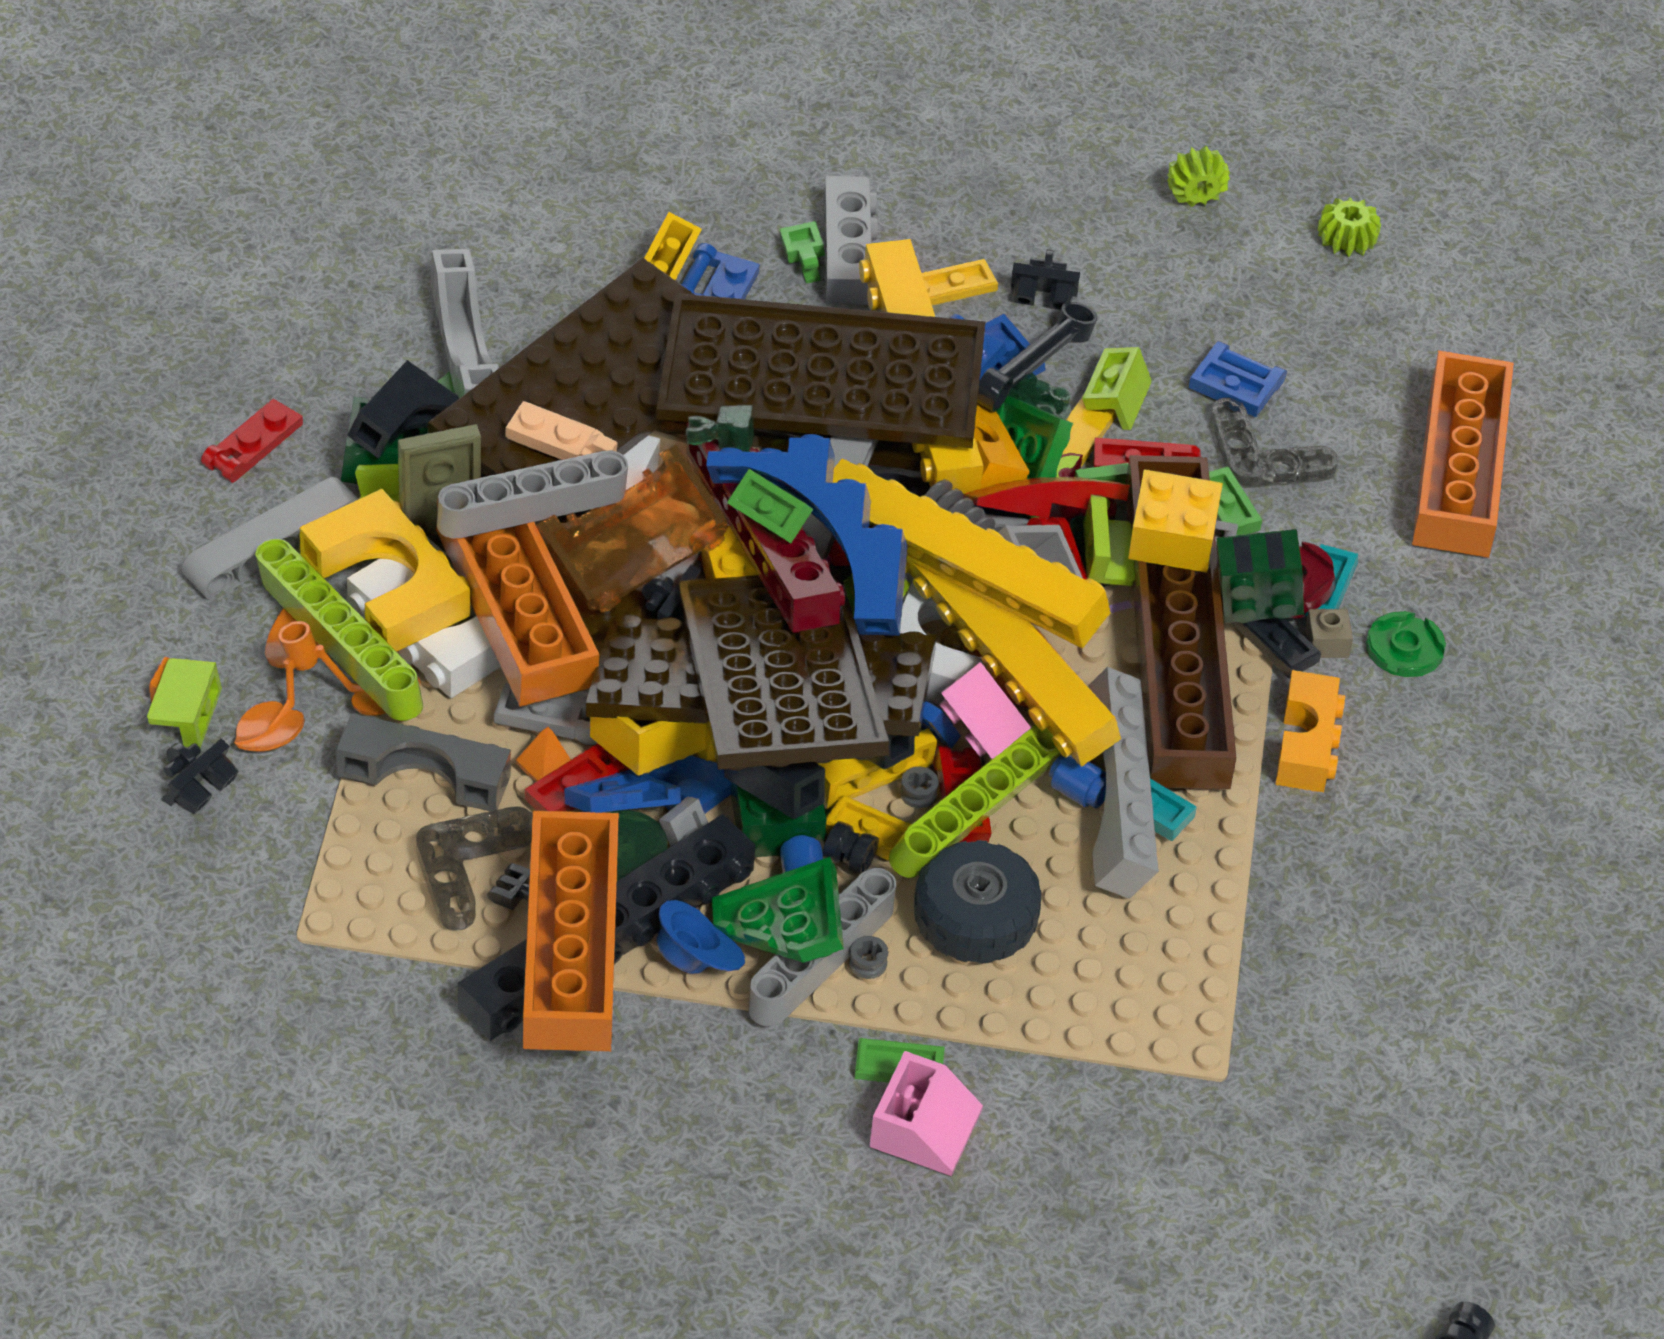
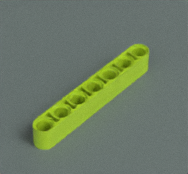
M270 539L260 544L256 549L255 556L264 588L296 621L306 622L310 626L314 639L324 646L325 651L391 718L406 721L417 717L423 710V699L415 670L287 541Z
M1034 725L909 826L890 851L889 862L894 871L907 878L918 876L921 868L937 856L940 851L952 846V844L959 843L974 828L981 825L986 818L992 816L1049 769L1054 761L1062 755L1052 740L1053 735L1047 728L1041 731Z

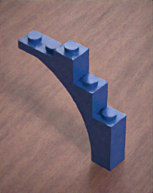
M807 434L801 438H789L788 452H782L773 448L762 449L760 452H743L736 448L708 451L707 469L713 483L739 484L748 469L811 507L813 509L811 514L822 522L835 537L851 566L855 589L854 620L859 635L900 636L907 558V542L903 529H897L887 524H879L869 528L871 499L866 483H860L852 479H842L837 483H833L835 454L830 438H823L815 434Z

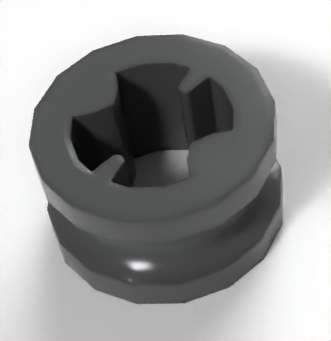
M912 767L903 774L901 780V799L907 805L915 808H926L936 801L939 781L937 775L925 767Z
M874 936L857 938L850 948L849 965L852 972L858 977L865 979H874L881 976L885 972L888 963L889 952L885 942ZM871 954V958L873 959L876 956V960L867 961V957L864 956L862 958V955Z

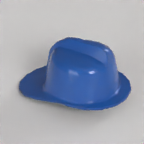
M678 900L666 901L660 906L659 918L661 928L658 932L656 943L658 950L670 964L690 974L701 973L709 966L725 971L739 970L744 966L745 955L741 948L716 928L698 909Z

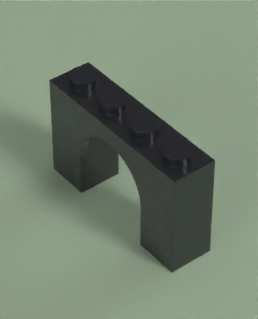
M406 360L359 411L347 436L374 456L380 458L401 434L415 428H428L429 421L456 402L460 397L433 379L425 371ZM481 472V478L487 477Z
M887 735L889 740V756H877L868 761L884 770L914 754L915 736ZM815 762L792 763L784 767H774L771 765L747 767L739 771L724 769V778L794 820L825 803V768Z

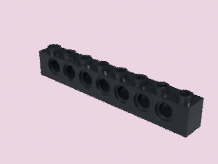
M724 814L617 881L614 965L624 954L637 946L646 945L659 932L661 928L659 910L660 906L666 901L678 900L697 908L703 903L708 904L712 902L713 897L718 896L720 892L734 883L743 882L754 871L756 844ZM527 939L458 982V1009L490 1041L503 1033L513 1031L523 1021Z

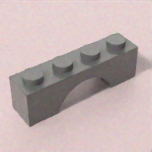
M351 713L336 748L337 776L377 785L385 777L400 770H429L439 774L449 782L455 793L456 804L497 813L511 777V749L502 748L495 744H485L463 739L451 734L446 735L424 730L412 725L407 726L385 721L374 716Z

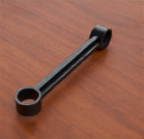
M1067 302L1063 304L1057 321L1051 329L999 371L991 367L984 373L979 383L977 403L992 412H996L1005 402L1011 389L1070 341H1088L1095 327L1097 314L1091 308L1081 303Z

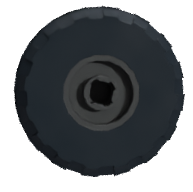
M976 840L975 842L963 841L944 848L921 868L914 894L915 922H917L920 933L925 940L946 956L954 957L958 961L978 962V964L1005 959L1014 955L1021 948L1023 949L1030 942L1031 936L1036 931L1041 911L1039 879L1029 863L1021 855L1019 856L1017 853L1012 852L1008 847L1001 844H991L988 841Z

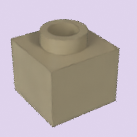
M1309 609L1305 625L1306 638L1321 652L1320 658H1349L1353 636L1348 609Z

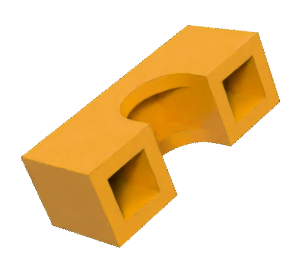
M977 403L974 437L984 465L980 489L999 483L1027 479L1030 471L997 412H992Z
M1292 670L1283 724L1298 726L1308 732L1298 733L1284 730L1275 785L1324 793L1326 780L1335 779L1338 756L1331 755V748L1338 749L1342 725L1334 723L1335 718L1342 719L1345 704V695L1338 694L1339 677Z

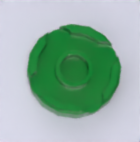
M1407 611L1390 612L1378 617L1373 622L1367 635L1366 648L1369 657L1381 669L1402 677H1419L1434 671L1443 660L1446 641L1443 632L1433 621L1426 617L1424 621L1420 618H1415L1416 613Z

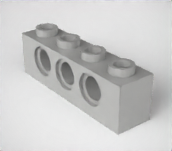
M825 176V303L868 305V285L860 280L859 261L864 260L866 244H870L871 240H877L878 228L877 218H871V214H876L877 192H870L869 177Z

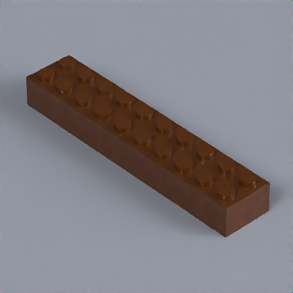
M1130 455L1125 484L1130 485L1126 510L1127 521L1131 523V532L1133 530L1144 469L1210 481L1208 458ZM1214 531L1207 573L1134 560L1135 581L1133 584V597L1150 779L1165 788L1231 789L1237 756Z

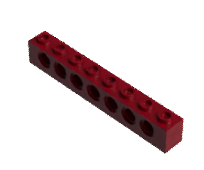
M687 422V455L792 633L839 624L840 607L845 604L844 590L841 583L835 582L831 576L827 560L821 559L817 553L812 536H807L802 527L792 543L787 542L727 503L739 484L712 482L707 469L708 451L736 448L743 452H760L758 448H753L749 442L746 428Z

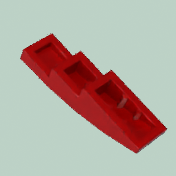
M1039 477L999 483L964 493L963 498L971 499L974 505L1049 519L1052 503L1087 510L1091 494L1127 501L1130 485L1081 477Z

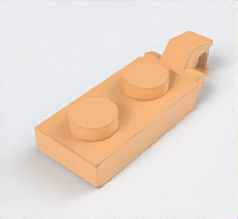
M525 401L521 403L506 426L505 437L507 439L561 460L601 451L612 450L617 452V442L604 436L597 429Z

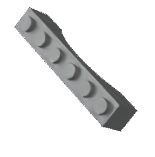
M470 249L432 250L430 289L454 391L461 398L499 369V366L492 362L484 340L478 306L475 269Z
M1106 667L1088 687L1116 717L1121 740L1103 752L1106 767V795L1100 830L1092 852L1095 886L1130 899L1159 872L1141 680Z

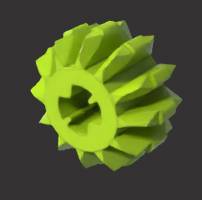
M1191 146L1189 153H1178L1177 161L1169 163L1167 182L1169 189L1172 190L1174 197L1179 203L1187 202L1190 207H1193L1201 202L1206 206L1208 200H1219V194L1228 190L1230 171L1218 150L1210 151L1207 146H1204L1199 151H1196Z
M1349 196L1347 201L1335 198L1332 204L1325 205L1321 212L1317 230L1319 231L1318 236L1322 237L1323 246H1332L1334 254L1343 249L1346 250L1345 252L1348 257H1350L1353 250L1363 256L1367 248L1373 249L1377 243L1381 223L1380 217L1376 214V207L1366 206L1365 199L1356 202Z

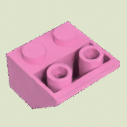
M981 662L941 692L945 700L940 703V706L954 724L960 720L965 723L971 731L965 738L980 757L987 752L992 759L995 758L1031 728Z
M904 1051L873 1115L870 1147L952 1176L982 1112L983 1105L946 1065Z

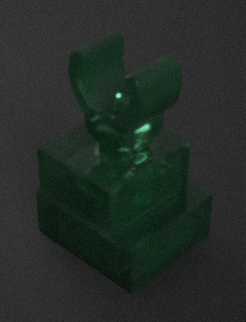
M721 406L717 423L700 416L689 417V428H686L687 443L698 445L718 439L719 451L723 448H736L743 452H751L754 440L753 406Z

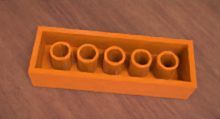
M1438 350L1430 389L1412 545L1489 558L1497 528L1514 362Z
M535 522L455 539L442 535L437 529L436 524V531L457 575L464 576L469 582L471 591L470 603L519 706L589 689L596 667L599 666L600 654Z
M533 811L523 1012V1049L611 1052L619 813Z

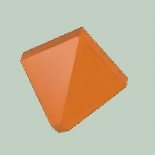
M547 727L540 732L516 759V764L533 781L537 782L571 759L554 732Z

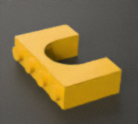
M383 489L299 527L301 556L323 578H327L358 562L376 558L399 562L414 573L412 578L405 584L365 603V620L396 652L470 616L471 591L468 580L462 575H457L450 567L446 555L441 550L436 551L429 543L424 530L419 525L414 526L402 512L400 503L396 500L393 501Z

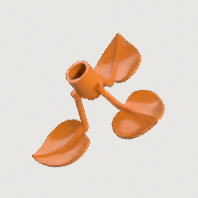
M283 608L268 635L265 657L272 666L286 669V703L283 705L280 702L268 701L250 708L238 722L234 744L243 750L261 752L282 747L297 737L304 726L305 718L302 712L292 710L295 705L293 669L295 668L299 671L309 670L316 665L317 658H320L348 691L354 692L351 702L356 711L372 716L386 714V712L358 684L351 682L326 654L324 646L314 639L310 626L306 622L296 621Z

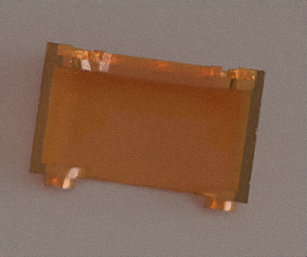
M676 444L659 453V458L662 461L661 466L654 473L649 468L643 471V480L626 489L624 498L620 502L594 508L578 518L572 512L566 516L567 523H560L554 514L537 524L540 535L559 573L590 610H600L601 612L611 610L621 601V597L698 552L715 549L725 540L724 534L728 528L726 517Z

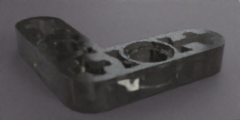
M1226 397L1214 402L1210 422L1224 466L1230 468L1242 488L1330 480L1334 477L1338 466V455L1331 448L1315 445L1260 451L1243 403ZM1224 412L1229 413L1230 417H1234L1233 425L1228 426L1229 420ZM1233 439L1243 441L1246 444V446L1242 448H1235L1230 446L1227 442ZM1245 459L1246 469L1252 473H1246L1243 468H1240L1241 460ZM1316 460H1320L1321 463L1326 466H1320L1319 462H1317ZM1279 463L1286 464L1293 470L1281 472L1276 470L1274 465Z
M519 806L508 807L432 823L418 831L416 835L417 858L441 925L451 930H463L474 923L476 918V901L463 861L528 846L532 840L533 814L531 811ZM517 824L518 827L522 830L515 831V828L511 825ZM494 828H498V834L500 835L495 836ZM478 830L485 833L487 837L482 841L472 842L466 839L465 835L470 831ZM430 842H436L438 846H441V856H435L434 847ZM441 871H450L455 873L457 878L454 881L444 883L435 879V875ZM456 896L458 907L463 911L455 912V909L450 907L451 897Z

